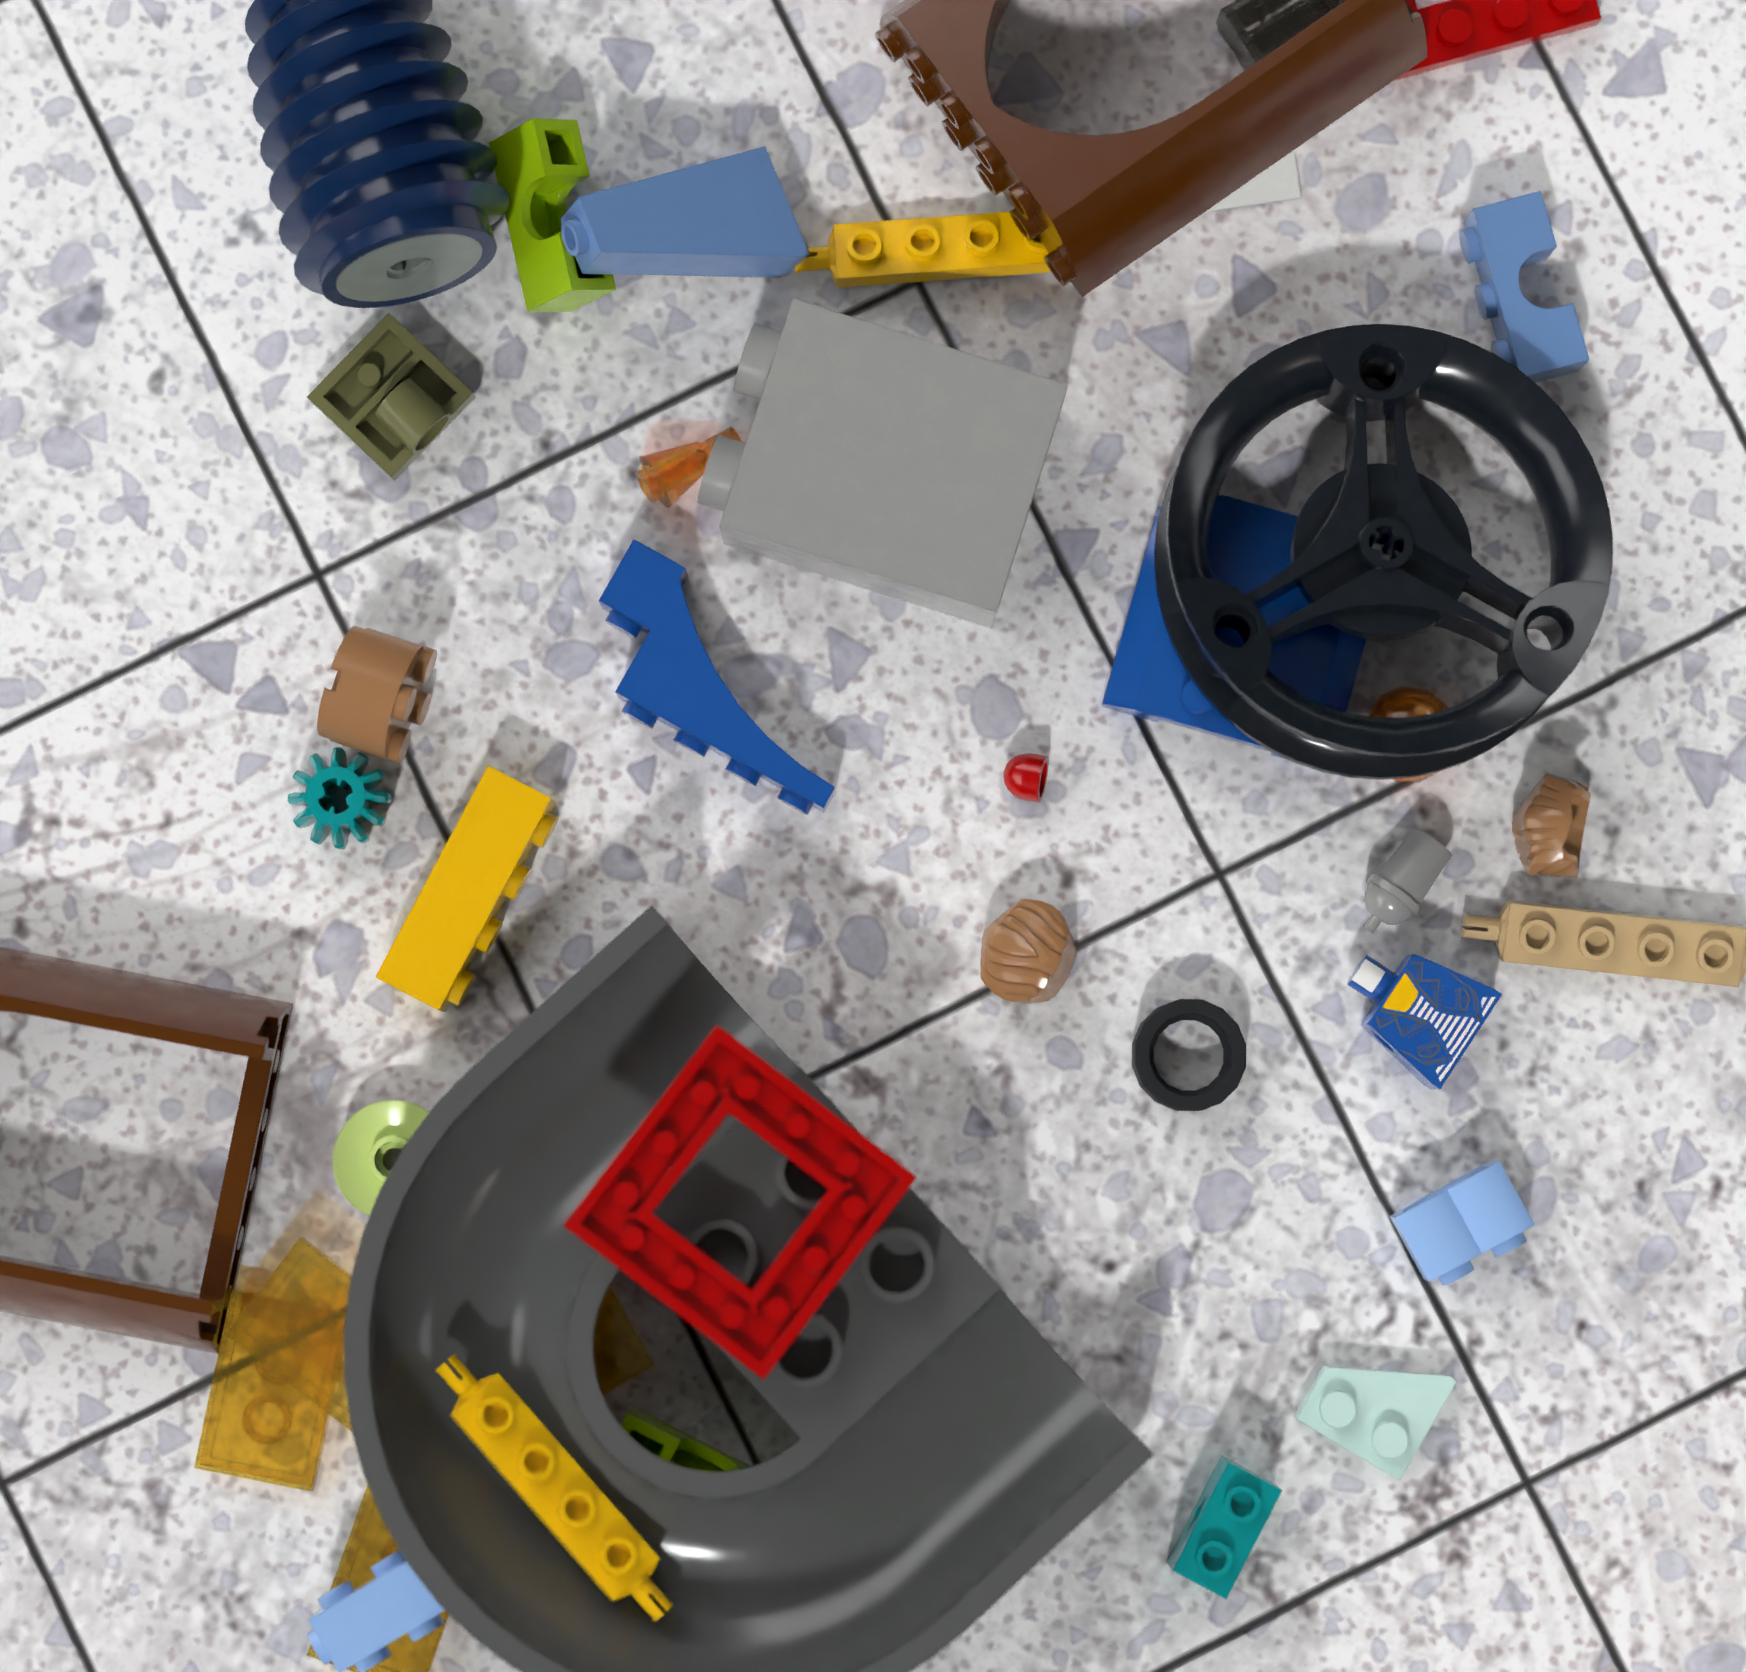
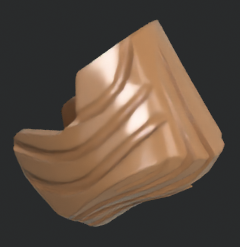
M1545 773L1516 812L1511 822L1512 834L1515 838L1514 843L1517 853L1520 854L1519 859L1528 876H1535L1538 873L1540 876L1551 874V876L1578 878L1582 839L1591 796L1588 786Z
M1021 899L984 930L981 947L980 978L995 995L1011 1002L1027 1004L1046 1002L1057 995L1068 979L1077 956V945L1069 931L1065 918L1059 910L1043 901Z

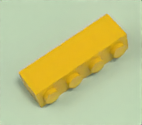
M488 765L375 977L438 1011L446 1012L450 1003L460 1006L475 978V974L468 971L478 950L486 954L489 952L502 928L503 922L496 919L506 897L515 901L528 880L531 869L524 866V863L534 844L543 848L556 827L559 817L551 813L556 802L552 798Z

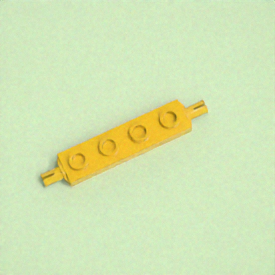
M1010 212L833 224L828 240L829 246L807 248L809 255L795 267V273L830 270L837 288L1051 272L1044 259L1049 254L1037 237L1031 241L1027 240L1017 228Z
M454 1353L447 1359L446 1363L444 1362L435 1370L460 1397L449 1416L611 1602L631 1594L649 1614L652 1621H657L664 1615L663 1612L668 1611L674 1605L649 1578L660 1559L658 1555L499 1373L478 1381Z

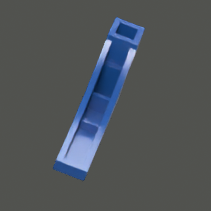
M633 539L599 599L602 609L609 612L605 620L608 624L633 638L637 637L640 630L648 634L615 691L618 698L626 702L622 712L652 729L657 720L675 729L678 732L673 740L701 757H705L710 749L730 761L725 770L753 786H756L760 778L779 787L781 791L777 799L795 810L808 815L813 806L824 813L836 793L835 787L800 765L768 738L740 707L716 672L698 637L683 591V585L688 578L686 568Z

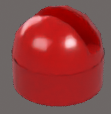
M1024 753L1015 756L1007 763L1003 771L1004 784L1016 798L1041 802L1047 781L1048 756Z

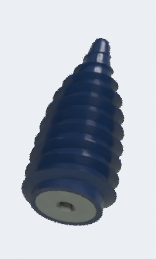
M254 0L245 18V31L249 39L255 44L249 54L247 63L249 77L255 86L258 87L253 99L252 111L257 123L265 130L260 143V154L265 165L274 172L269 184L270 199L276 208L284 213L280 220L278 233L282 244L291 253L297 255L294 263V273L300 284L312 292L324 295L329 301L341 306L379 308L405 304L434 296L454 288L478 274L492 261L496 254L497 244L491 225L497 222L507 211L510 203L509 193L502 186L485 181L496 167L497 156L490 147L472 141L482 128L483 117L478 109L470 104L459 101L467 90L469 81L466 73L455 65L442 62L451 49V37L445 30L435 25L424 23L432 11V0Z

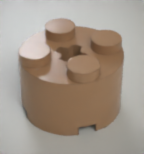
M351 627L341 642L330 668L337 671L332 690L324 688L317 719V733L319 736L400 764L406 755L410 743L411 730H409L411 723L422 725L429 709L432 693L422 688L423 684H426L431 677L437 658V651L370 628Z

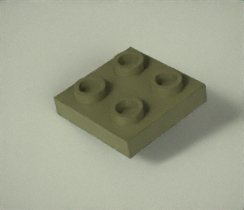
M390 313L307 396L316 408L394 481L476 397L474 392Z

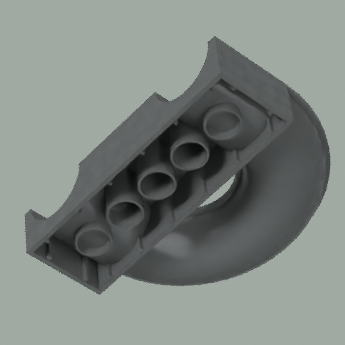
M652 905L478 1061L435 1104L405 1144L379 1191L363 1231L354 1264L344 1326V1380L349 1418L365 1480L380 1516L400 1552L435 1600L474 1639L520 1672H910L933 1658L972 1626L1154 1454L1059 1356L1013 1304L1000 1285L911 1188L906 1191L764 1380L717 1345L801 1438L798 1442L778 1456L761 1464L739 1470L711 1472L694 1470L666 1461L648 1451L624 1430L606 1403L599 1385L594 1361V1334L599 1309L606 1291L620 1269L563 1225L715 1026H720L859 1132L810 1077L743 1010ZM729 1114L653 1214L753 1290L828 1189ZM454 1353L478 1381L499 1373L658 1555L660 1559L649 1578L674 1605L668 1611L663 1612L664 1615L657 1621H652L649 1614L631 1594L611 1602L449 1416L460 1397L435 1370L444 1362L446 1363L447 1359Z

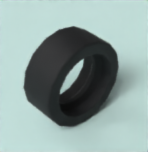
M1179 999L1156 1008L1140 1023L1132 1042L1131 1066L1139 1086L1154 1102L1174 1111H1202L1222 1103L1238 1087L1246 1069V1043L1239 1025L1223 1008L1203 999ZM1181 1020H1196L1209 1026L1218 1035L1223 1047V1065L1218 1076L1208 1086L1195 1091L1180 1090L1168 1085L1158 1074L1154 1063V1046L1159 1035L1169 1025Z

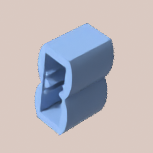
M1492 1160L1468 1172L1446 1186L1389 1216L1423 1279L1430 1282L1439 1278L1443 1286L1472 1272L1474 1267L1470 1260L1491 1249L1494 1256L1498 1257L1521 1246L1527 1241L1523 1232L1535 1225L1501 1162L1498 1160Z

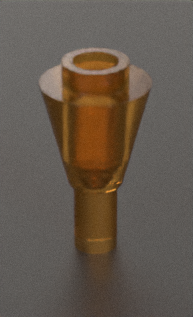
M730 426L701 443L693 442L640 456L639 461L642 469L635 474L638 484L651 503L660 500L665 507L670 508L703 476L709 455L718 435L741 442L736 430Z

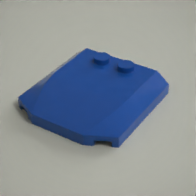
M1218 496L1210 530V558L1214 579L1237 588L1244 595L1270 581L1291 565V538L1298 516L1229 496ZM1160 506L1155 514L1101 707L1157 723L1159 720L1269 751L1244 735L1213 707L1187 674L1172 646L1160 611L1154 573L1155 534L1161 509ZM1296 587L1258 610L1261 612L1269 628L1308 606L1309 603L1304 598L1299 587ZM1331 624L1314 627L1274 645L1271 649V661L1268 670L1303 695L1322 704L1347 711L1366 639L1347 634ZM1221 627L1215 630L1218 639L1227 646L1233 648L1243 646L1242 637L1236 630L1230 627ZM1271 752V755L1286 759L1280 755Z

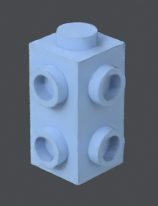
M400 1550L371 1566L370 1569L375 1578L354 1589L350 1581L347 1580L317 1599L322 1609L308 1620L314 1629L308 1633V1638L323 1664L327 1665L333 1662L338 1672H343L353 1665L356 1666L358 1672H365L392 1655L387 1647L389 1643L408 1633L412 1642H415L444 1624L440 1613L445 1611V1609L435 1600L407 1564Z

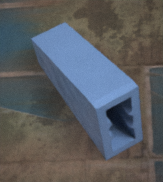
M765 146L580 196L560 219L564 246L570 255L576 257L582 274L779 278L789 275L809 255Z

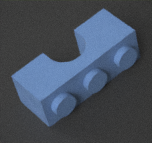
M1541 191L1472 209L1463 222L1465 228L1459 231V240L1466 262L1468 264L1475 262L1481 283L1475 287L1477 306L1484 320L1491 318L1497 339L1491 343V352L1518 368L1535 383L1578 372L1590 359L1574 304L1551 309L1540 308L1530 303L1524 297L1519 286L1520 269L1527 265L1547 260L1557 248Z

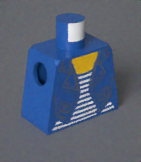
M1415 954L1405 956L1395 972L1365 955L1347 982V985L1374 1002L1363 1019L1361 1026L1423 1085L1431 1090L1441 1089L1502 996L1500 992Z

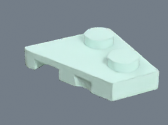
M1323 1366L1295 1413L1294 1418L1400 1481L1457 1380L1446 1374L1434 1375L1391 1370H1365Z

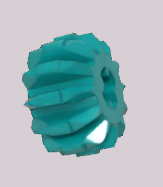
M341 747L333 748L331 767H328L326 761L319 754L311 755L309 757L310 763L317 773L311 777L305 772L297 770L293 775V779L307 786L306 793L294 792L289 794L288 803L295 806L308 807L299 813L293 822L299 828L308 827L316 822L311 832L310 840L319 845L327 839L331 830L332 841L337 849H346L348 830L352 831L354 837L360 843L368 842L370 840L369 834L362 823L367 819L374 825L382 827L386 822V818L373 811L372 806L373 804L385 805L391 802L390 793L381 790L371 791L373 787L385 779L384 772L378 768L363 775L369 758L361 752L353 757L347 767V756L345 750ZM336 785L346 791L351 786L353 793L346 797L349 808L344 812L333 806L328 810L326 805L334 799L330 790Z

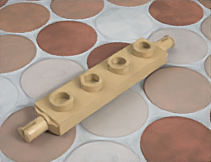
M1506 900L1498 918L1468 915V913H1464L1462 917V923L1465 926H1461V938L1495 941L1499 958L1503 962L1739 987L1746 973V928L1742 925Z

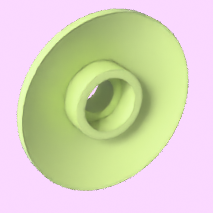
M386 1100L362 1108L344 1124L334 1145L333 1171L340 1191L356 1209L370 1216L379 1191L391 1171L385 1163L387 1152L393 1148L402 1150L429 1114V1111L411 1102Z

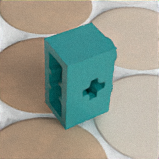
M1221 1455L1166 1561L1171 1570L1227 1599L1282 1490L1273 1482Z

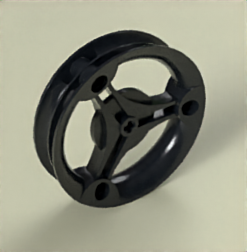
M1393 324L1352 325L1325 330L1299 338L1273 350L1251 364L1233 379L1208 406L1194 427L1181 454L1178 466L1168 484L1159 512L1154 546L1156 594L1165 628L1185 671L1213 707L1244 735L1269 751L1294 763L1324 773L1376 780L1417 777L1464 764L1490 751L1520 729L1572 673L1589 647L1602 618L1609 594L1613 567V534L1610 510L1603 483L1589 450L1562 409L1534 381L1494 353L1469 341L1439 331ZM1362 375L1375 377L1387 389L1375 390L1370 388L1362 380ZM1418 398L1444 407L1476 425L1506 452L1525 477L1543 515L1551 558L1549 588L1543 590L1534 598L1507 585L1472 557L1469 530L1458 506L1444 489L1425 475L1416 471L1407 436L1405 411L1411 408ZM1317 400L1323 407L1333 413L1346 417L1347 444L1344 470L1323 482L1310 495L1300 511L1292 532L1291 565L1267 583L1244 595L1237 588L1215 580L1212 573L1210 530L1220 488L1229 469L1241 451L1257 433L1285 412L1304 403ZM1385 420L1387 464H1368L1366 421ZM1373 544L1381 545L1382 554L1391 555L1388 560L1381 559L1380 550L1371 549ZM1299 587L1309 605L1268 628L1258 609ZM1464 591L1513 618L1514 621L1506 628L1459 602L1458 598ZM1331 624L1347 634L1377 641L1404 639L1417 635L1432 626H1437L1470 638L1497 653L1496 667L1498 679L1472 698L1453 707L1419 716L1390 718L1346 712L1322 704L1284 683L1268 670V666L1271 661V649L1274 645L1289 637L1322 625ZM1221 627H1230L1236 630L1242 637L1243 646L1238 648L1227 646L1218 639L1215 630ZM1537 629L1547 637L1551 650L1540 649L1531 644L1527 630Z

